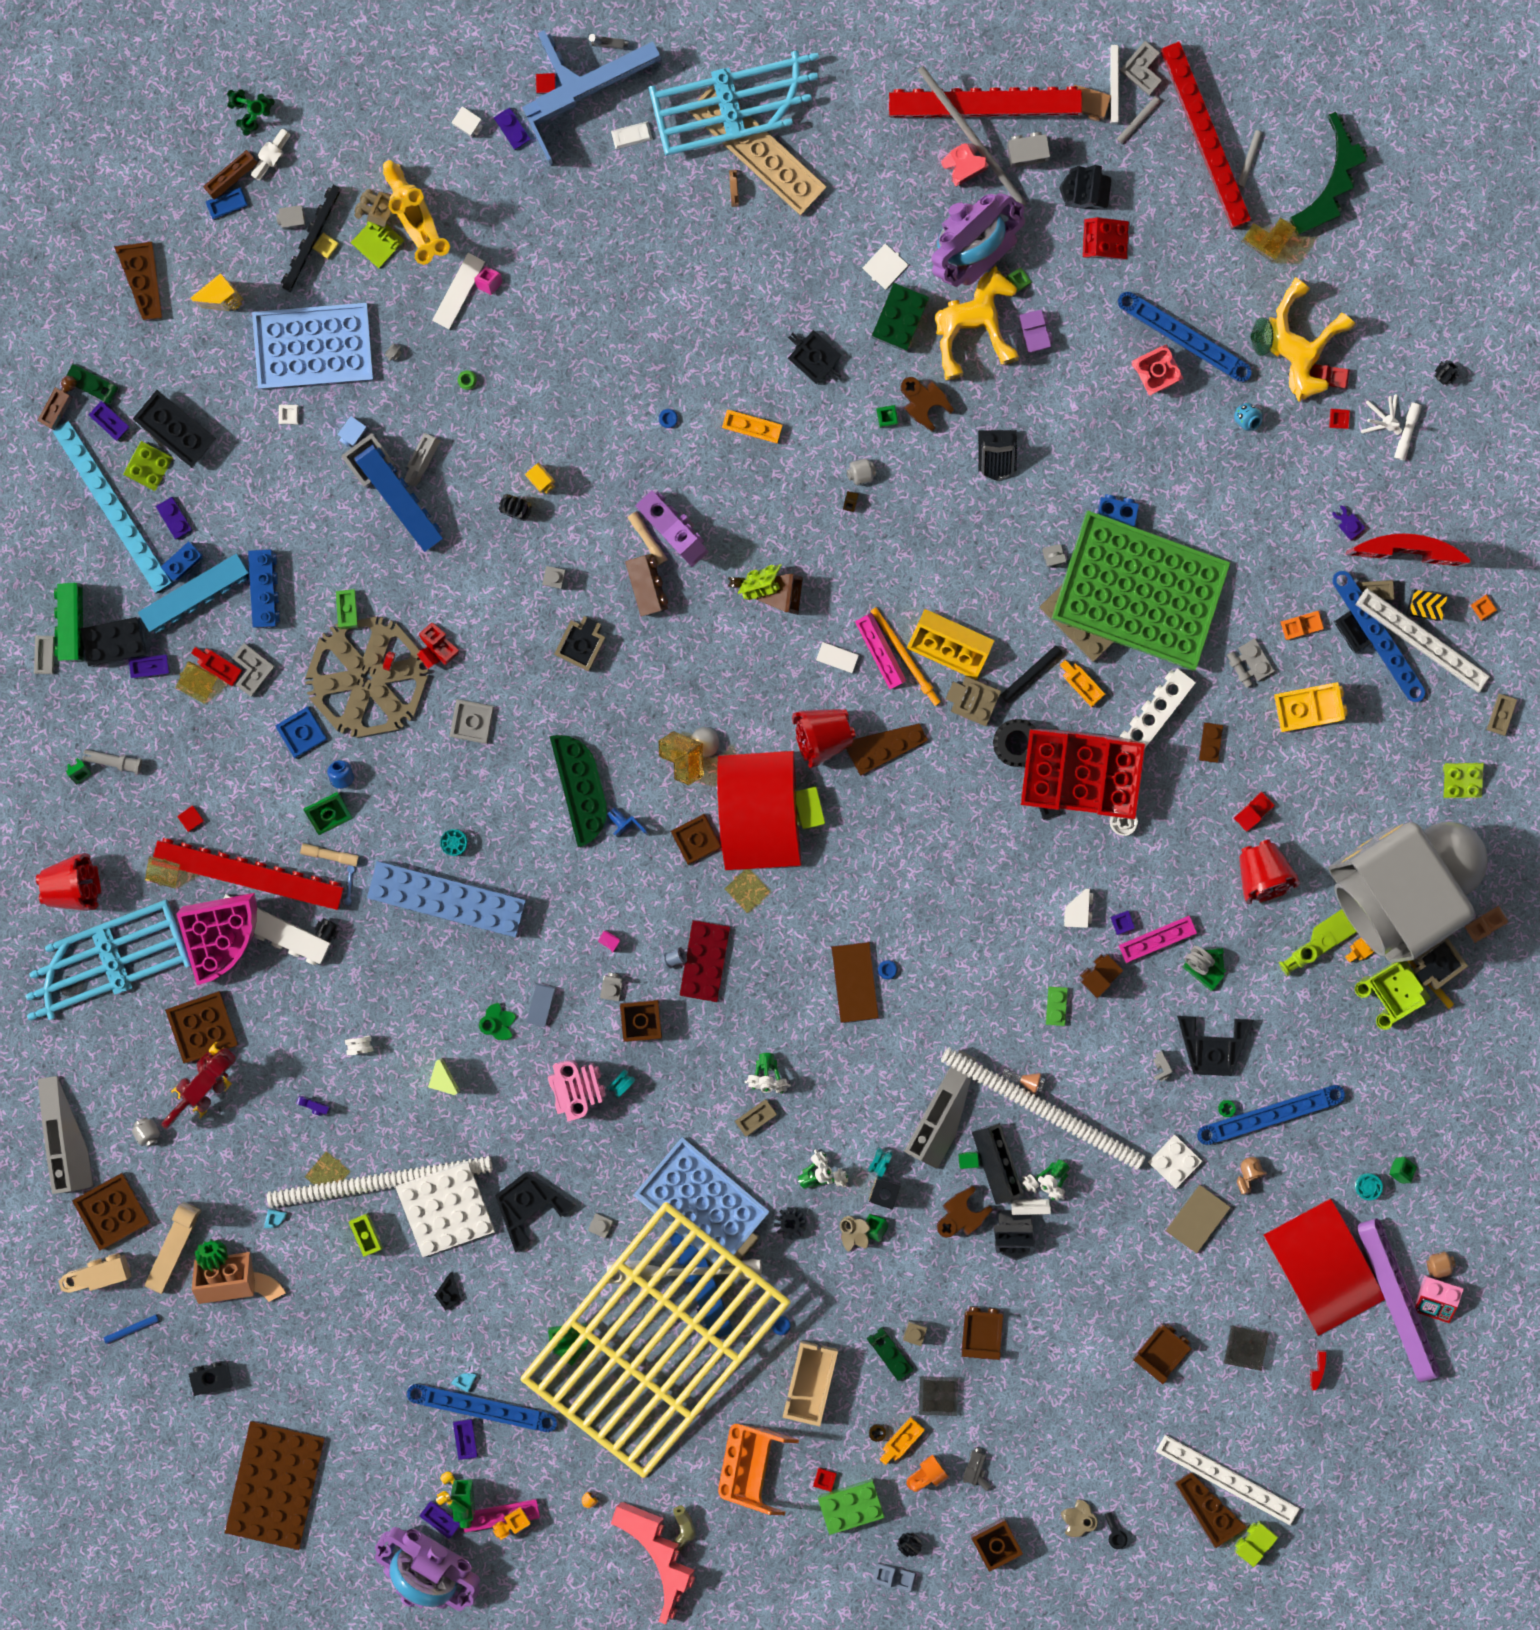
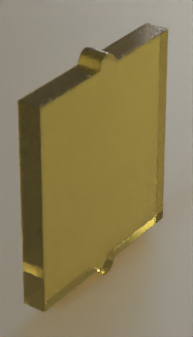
M188 661L183 672L180 673L181 677L175 688L205 704L210 693L214 691L213 686L218 677Z
M149 856L145 880L157 883L159 886L164 885L176 888L180 864Z
M745 869L741 874L735 876L734 880L724 888L746 913L756 904H760V901L770 892L750 869Z
M325 1152L306 1174L305 1178L314 1185H321V1183L327 1184V1182L343 1181L350 1171L340 1163L339 1159L336 1160L328 1152Z

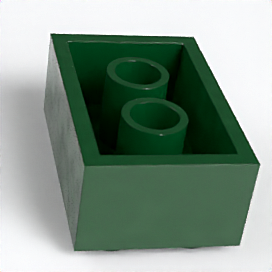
M893 283L871 338L907 352L929 297Z

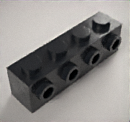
M997 1123L973 1131L972 1135L995 1204L1010 1202L1024 1196L1001 1124Z

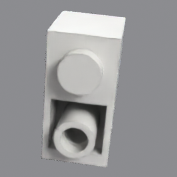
M1084 889L1065 906V927L1088 928V924L1092 923V912H1089V904L1092 905L1093 893H1090V889Z

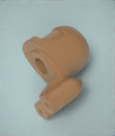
M1248 1157L1241 1163L1240 1168L1243 1177H1238L1237 1184L1242 1195L1251 1193V1181L1267 1175V1172L1263 1171L1261 1161L1257 1157Z

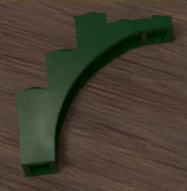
M1336 111L1327 116L1336 139V158L1332 175L1321 195L1306 209L1289 218L1297 236L1341 215V206L1333 198L1354 188V179L1346 171L1367 161L1366 157L1368 155L1364 146L1360 147L1359 143L1354 146L1351 145L1353 143L1349 132H1345L1343 128L1345 125L1341 115H1337Z

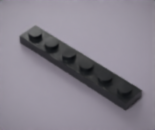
M333 184L332 188L328 187L324 195L326 200L323 205L320 204L315 213L317 218L315 222L309 224L307 229L309 234L306 240L302 239L298 247L300 252L297 257H293L290 263L292 268L289 274L285 273L281 281L284 290L291 293L312 247L342 190L340 187Z

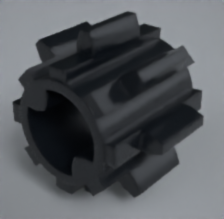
M1441 361L1435 370L1434 376L1441 384L1448 386L1456 381L1460 369L1452 361Z
M323 918L321 922L318 921L314 928L317 930L315 935L327 942H331L339 932L337 930L339 925Z
M908 1532L906 1534L903 1533L898 1539V1550L906 1557L917 1556L922 1550V1540L913 1532L911 1534Z

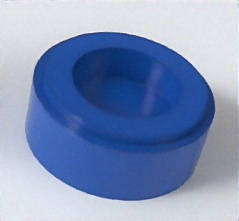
M665 409L659 414V423L662 427L672 428L677 424L678 416L675 411Z
M884 960L878 966V973L884 979H891L897 973V966L891 960Z
M780 1316L773 1324L772 1330L777 1335H785L789 1332L791 1323L787 1317Z

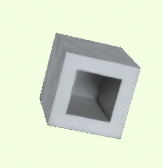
M302 205L279 208V214H276L278 225H281L283 230L306 226Z
M546 566L542 585L562 589L566 570Z

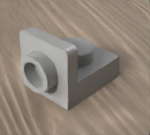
M1060 544L1042 549L1046 567L1066 562L1065 554H1063Z
M608 972V976H603L600 998L619 1001L623 978H619L620 974Z
M1162 1051L1155 1053L1156 1058L1153 1061L1158 1070L1162 1068L1163 1071L1153 1077L1155 1081L1159 1079L1161 1082L1170 1077L1169 1073L1172 1070Z

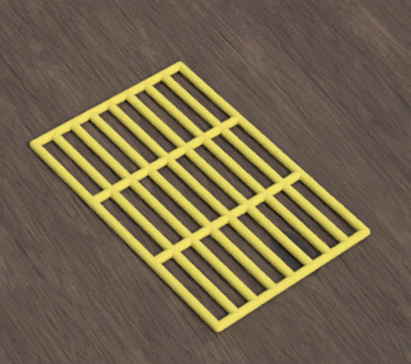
M665 1202L521 1376V1381L638 1475L646 1478L788 1308L791 1301L671 1204ZM668 1212L676 1219L637 1267L632 1270L624 1263L664 1214ZM683 1224L691 1230L690 1233L652 1279L647 1282L639 1275L679 1226ZM698 1236L706 1242L705 1245L667 1291L662 1294L654 1287L695 1237ZM711 1248H713L721 1256L682 1303L677 1306L669 1299ZM726 1260H728L736 1268L698 1314L692 1318L684 1311ZM620 1269L628 1276L627 1279L585 1328L577 1320ZM743 1272L751 1280L713 1326L707 1330L699 1323ZM635 1281L643 1290L600 1340L592 1332ZM758 1284L766 1292L728 1338L722 1342L715 1334ZM650 1293L658 1302L615 1352L607 1344ZM773 1296L781 1304L743 1350L737 1354L730 1346ZM665 1305L673 1314L630 1364L622 1356ZM680 1317L688 1326L645 1376L637 1368ZM571 1327H573L581 1335L538 1385L530 1377ZM695 1329L703 1338L660 1388L652 1380ZM586 1339H588L595 1345V1348L553 1397L545 1389ZM710 1341L718 1350L675 1400L667 1392ZM601 1351H603L610 1357V1360L568 1409L560 1401ZM725 1353L733 1362L690 1412L682 1404ZM618 1363L625 1369V1372L583 1421L575 1413L615 1364ZM633 1375L640 1381V1384L598 1433L590 1425L630 1376ZM648 1387L656 1394L613 1445L605 1438L606 1435L645 1388ZM663 1399L671 1406L628 1457L620 1448L659 1401ZM678 1411L686 1418L643 1469L635 1460L674 1413Z

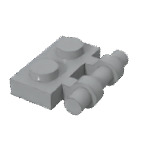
M1255 638L1238 648L1241 653L1239 657H1236L1233 651L1227 654L1230 660L1229 664L1231 667H1234L1239 675V681L1243 682L1246 688L1252 685L1249 679L1250 676L1254 675L1256 680L1259 681L1274 672ZM1243 660L1246 661L1250 668L1247 672H1245L1240 664Z

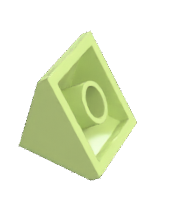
M440 1058L435 1063L428 1087L456 1095L460 1090L443 1058Z

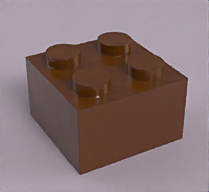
M659 999L620 1003L623 1042L662 1038Z
M1005 1517L971 1534V1539L989 1572L1023 1555L1022 1549Z

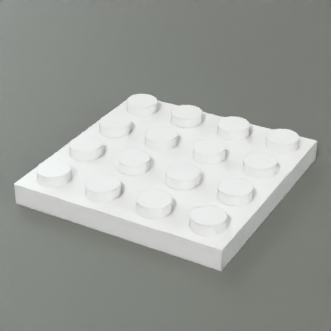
M468 1161L396 1186L398 1196L422 1257L495 1232Z

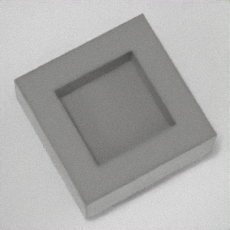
M595 1213L588 1231L606 1238L613 1220Z

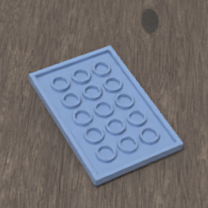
M367 303L252 312L258 389L373 380Z
M683 1137L680 1138L633 1194L654 1214L663 1203L668 1202L733 1255L769 1213L765 1207ZM668 1212L661 1218L668 1226L676 1219ZM681 1224L675 1232L685 1239L691 1230ZM696 1236L690 1244L700 1251L706 1242ZM711 1248L705 1257L714 1264L721 1254ZM726 1260V1262L721 1266L720 1270L724 1268V1266L728 1263V1260Z

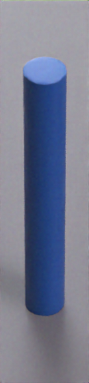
M153 1315L103 1337L104 1341L108 1344L159 1322L157 1315Z

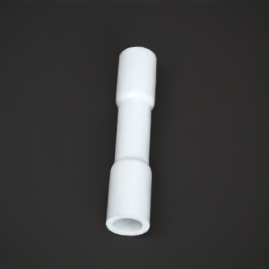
M1411 402L1406 417V424L1394 458L1402 461L1406 460L1410 440L1422 405Z

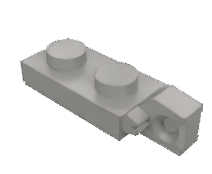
M426 433L423 434L407 465L409 469L404 479L407 484L414 487L418 485L437 450L440 440Z

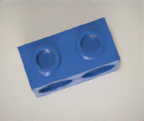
M1105 494V497L1100 498L1097 514L1135 527L1139 504H1136L1134 499L1124 498L1123 501L1116 500V496ZM1109 503L1113 506L1111 514H1106L1103 511L1104 504ZM1124 507L1131 508V517L1127 518L1122 515Z
M188 541L161 566V569L172 581L177 582L204 556Z

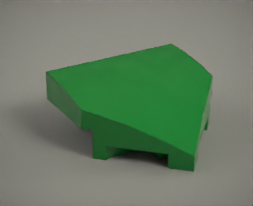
M1223 948L1205 950L1215 960V964L1208 968L1209 971L1206 975L1196 972L1186 962L1182 967L1208 990L1213 991L1226 972V969H1224Z
M581 1323L585 1328L587 1327L586 1323ZM562 1326L548 1327L549 1342ZM571 1327L553 1349L552 1353L562 1357L581 1334ZM588 1339L567 1362L569 1365L573 1366L580 1354L587 1349Z

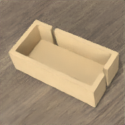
M800 1341L788 1391L789 1398L786 1399L783 1418L820 1427L838 1349L822 1345L818 1349L817 1344Z

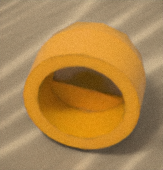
M589 1491L582 1497V1504L586 1508H592L598 1503L595 1497H591L592 1494Z

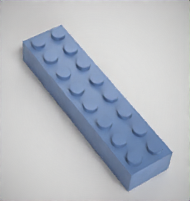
M376 861L367 896L371 900L511 937H517L526 904V899L381 861Z

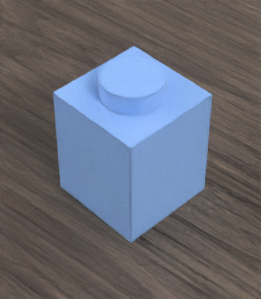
M350 416L337 435L341 437L339 441L347 447L350 444L355 446L368 428Z

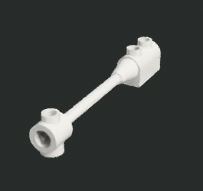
M761 1259L741 1260L762 1277ZM626 1261L624 1264L634 1270L641 1261ZM615 1262L608 1263L607 1271L612 1267V1265ZM647 1265L639 1276L646 1281H650L661 1267ZM724 1266L716 1274H731L736 1266ZM696 1267L690 1275H705L711 1267ZM670 1268L662 1278L666 1276H679L685 1268ZM619 1269L608 1284L623 1283L628 1276ZM743 1272L739 1275L741 1279H751Z

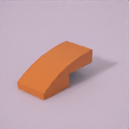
M1320 610L1281 621L1286 640L1325 629Z

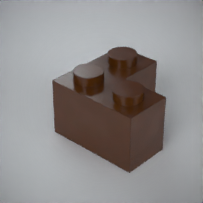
M1100 954L1093 961L1095 965L1091 969L1087 967L1080 974L1082 978L1079 981L1096 998L1123 972L1108 954L1104 956Z

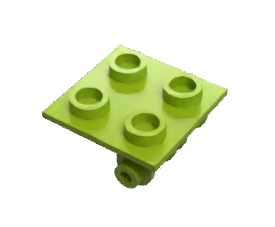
M368 221L367 225L350 243L379 269L404 240L387 224L385 227Z
M140 441L123 475L156 491L173 457Z
M782 564L776 566L769 565L762 570L755 569L750 571L742 583L738 594L742 593L745 600H752L776 593L779 590V584L775 583L774 580Z
M1445 763L1443 765V798H1482L1484 763Z

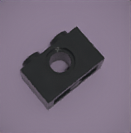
M222 1361L211 1363L212 1367L204 1368V1365L192 1368L193 1371L189 1373L193 1395L197 1396L231 1388L233 1383L228 1363L223 1364ZM207 1373L214 1374V1382L206 1380Z

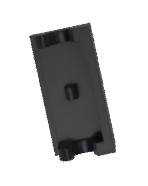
M1351 611L1333 621L1353 653H1357L1371 644Z

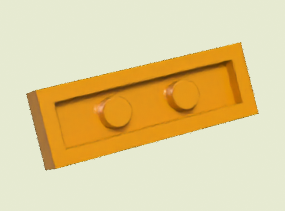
M727 409L722 429L777 444L783 425Z

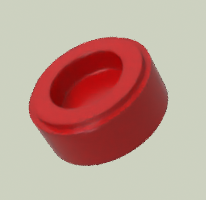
M391 651L387 653L383 663L384 670H391L396 653Z

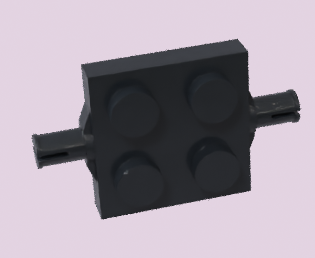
M813 330L802 340L794 332L788 337L796 345L794 352L788 357V360L810 380L817 384L826 375L832 377L836 382L838 378L840 379L841 375L833 368L842 355Z

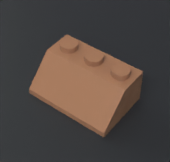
M250 1252L228 1255V1259L225 1260L226 1265H220L219 1269L214 1268L213 1271L209 1269L205 1271L194 1260L192 1292L198 1304L254 1296L255 1278Z

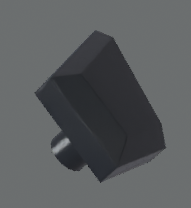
M452 1272L448 1274L434 1295L445 1311L461 1299Z

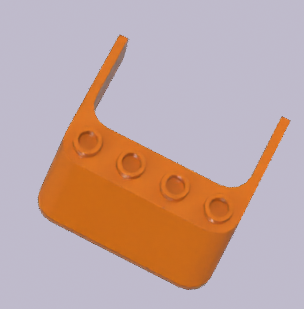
M733 1424L728 1434L718 1487L720 1497L768 1515L785 1516V1511L763 1503L761 1497L772 1440L798 1444L799 1439L764 1428Z

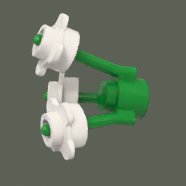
M760 1053L759 1060L756 1061L755 1075H749L748 1080L745 1081L746 1084H749V1088L753 1090L761 1089L764 1093H769L773 1090L776 1091V1094H783L787 1091L788 1087H791V1084H788L786 1079L780 1078L777 1060H774L773 1053ZM772 1067L777 1081H774V1078L769 1076V1071L772 1070ZM760 1068L764 1071L763 1077H759Z
M817 1149L814 1150L815 1154L811 1157L813 1163L803 1169V1174L798 1176V1181L803 1189L814 1188L823 1184H832V1182H835L837 1187H846V1182H848L846 1171L838 1168V1171L832 1172V1169L827 1165L829 1160L827 1155L823 1151L819 1152ZM815 1166L818 1167V1169H816L815 1172H814V1171H810V1170H812Z
M1058 1159L1056 1163L1052 1162L1048 1168L1036 1177H1033L1031 1174L1027 1177L1022 1176L1023 1188L1028 1192L1031 1190L1036 1193V1188L1039 1187L1037 1181H1039L1041 1189L1049 1193L1048 1197L1059 1201V1199L1064 1200L1063 1195L1065 1191L1061 1187L1068 1177L1067 1173L1070 1167L1064 1161Z

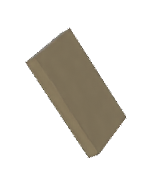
M1199 1184L1165 1231L1197 1254L1231 1207Z

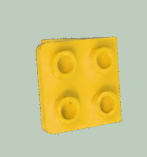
M1338 682L1274 694L1281 732L1345 720V716H1348L1346 704H1342L1341 697H1344L1342 685L1339 686Z

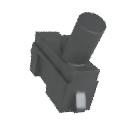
M595 34L589 36V40L594 47L617 48L618 50L628 49V41L624 39L601 37Z
M975 1447L971 1451V1457L963 1475V1482H969L974 1486L978 1483L987 1491L991 1485L983 1478L985 1471L981 1470L986 1454L981 1453L982 1449Z

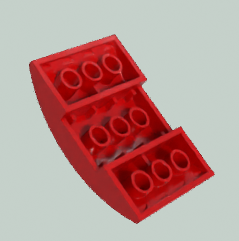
M1402 533L1376 537L1350 548L1345 553V555L1384 559L1392 556L1393 552L1422 555V563L1459 567L1470 563V558L1452 545L1436 538L1418 534Z
M1030 729L1020 805L1056 810L1067 809L1097 813V815L1136 819L1145 743L1083 732Z
M794 751L718 756V815L725 870L802 866L800 834L797 822Z
M1331 1198L1263 1234L1318 1336L1385 1300L1373 1273Z

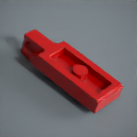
M195 647L191 654L199 658L197 663L202 668L232 687L243 672V670L207 648L203 652Z

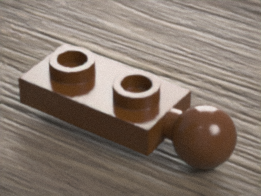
M65 376L61 380L62 389L54 388L37 420L52 430L57 428L73 398L68 394L69 391L74 390L76 387V380L72 376Z

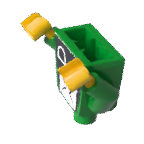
M447 1471L441 1475L440 1479L444 1485L452 1483L451 1496L447 1491H443L437 1494L438 1498L436 1501L439 1505L448 1504V1507L453 1511L454 1521L460 1522L461 1528H470L475 1513L473 1479L455 1480L453 1474Z

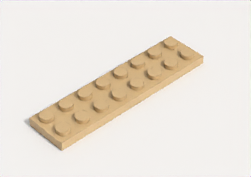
M714 85L710 86L697 101L716 97ZM719 104L688 111L697 121L721 115ZM750 116L742 118L745 129L759 126ZM723 123L705 127L713 136L726 134ZM768 132L722 142L727 149L800 216L827 188Z

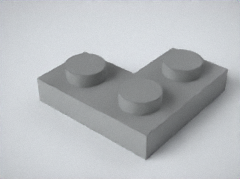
M1144 41L1120 69V72L1149 96L1162 81L1148 69L1160 53Z
M245 643L232 657L247 669L236 686L252 697L275 666Z

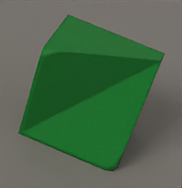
M895 405L876 408L879 428L898 425Z
M976 1151L958 1154L960 1169L979 1167L978 1153Z
M1397 1157L1393 1161L1389 1175L1399 1183H1411L1417 1166L1406 1157Z
M869 1214L866 1222L870 1230L866 1234L868 1238L880 1242L888 1229V1223L886 1219Z

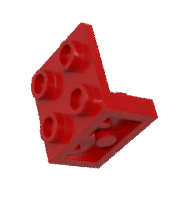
M1099 217L1084 219L1083 258L1106 257L1127 259L1129 222Z

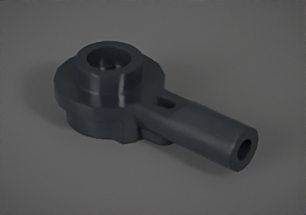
M1112 1511L1105 1513L1104 1515L1111 1531L1108 1539L1110 1546L1114 1549L1124 1548L1128 1541L1126 1534L1118 1530Z

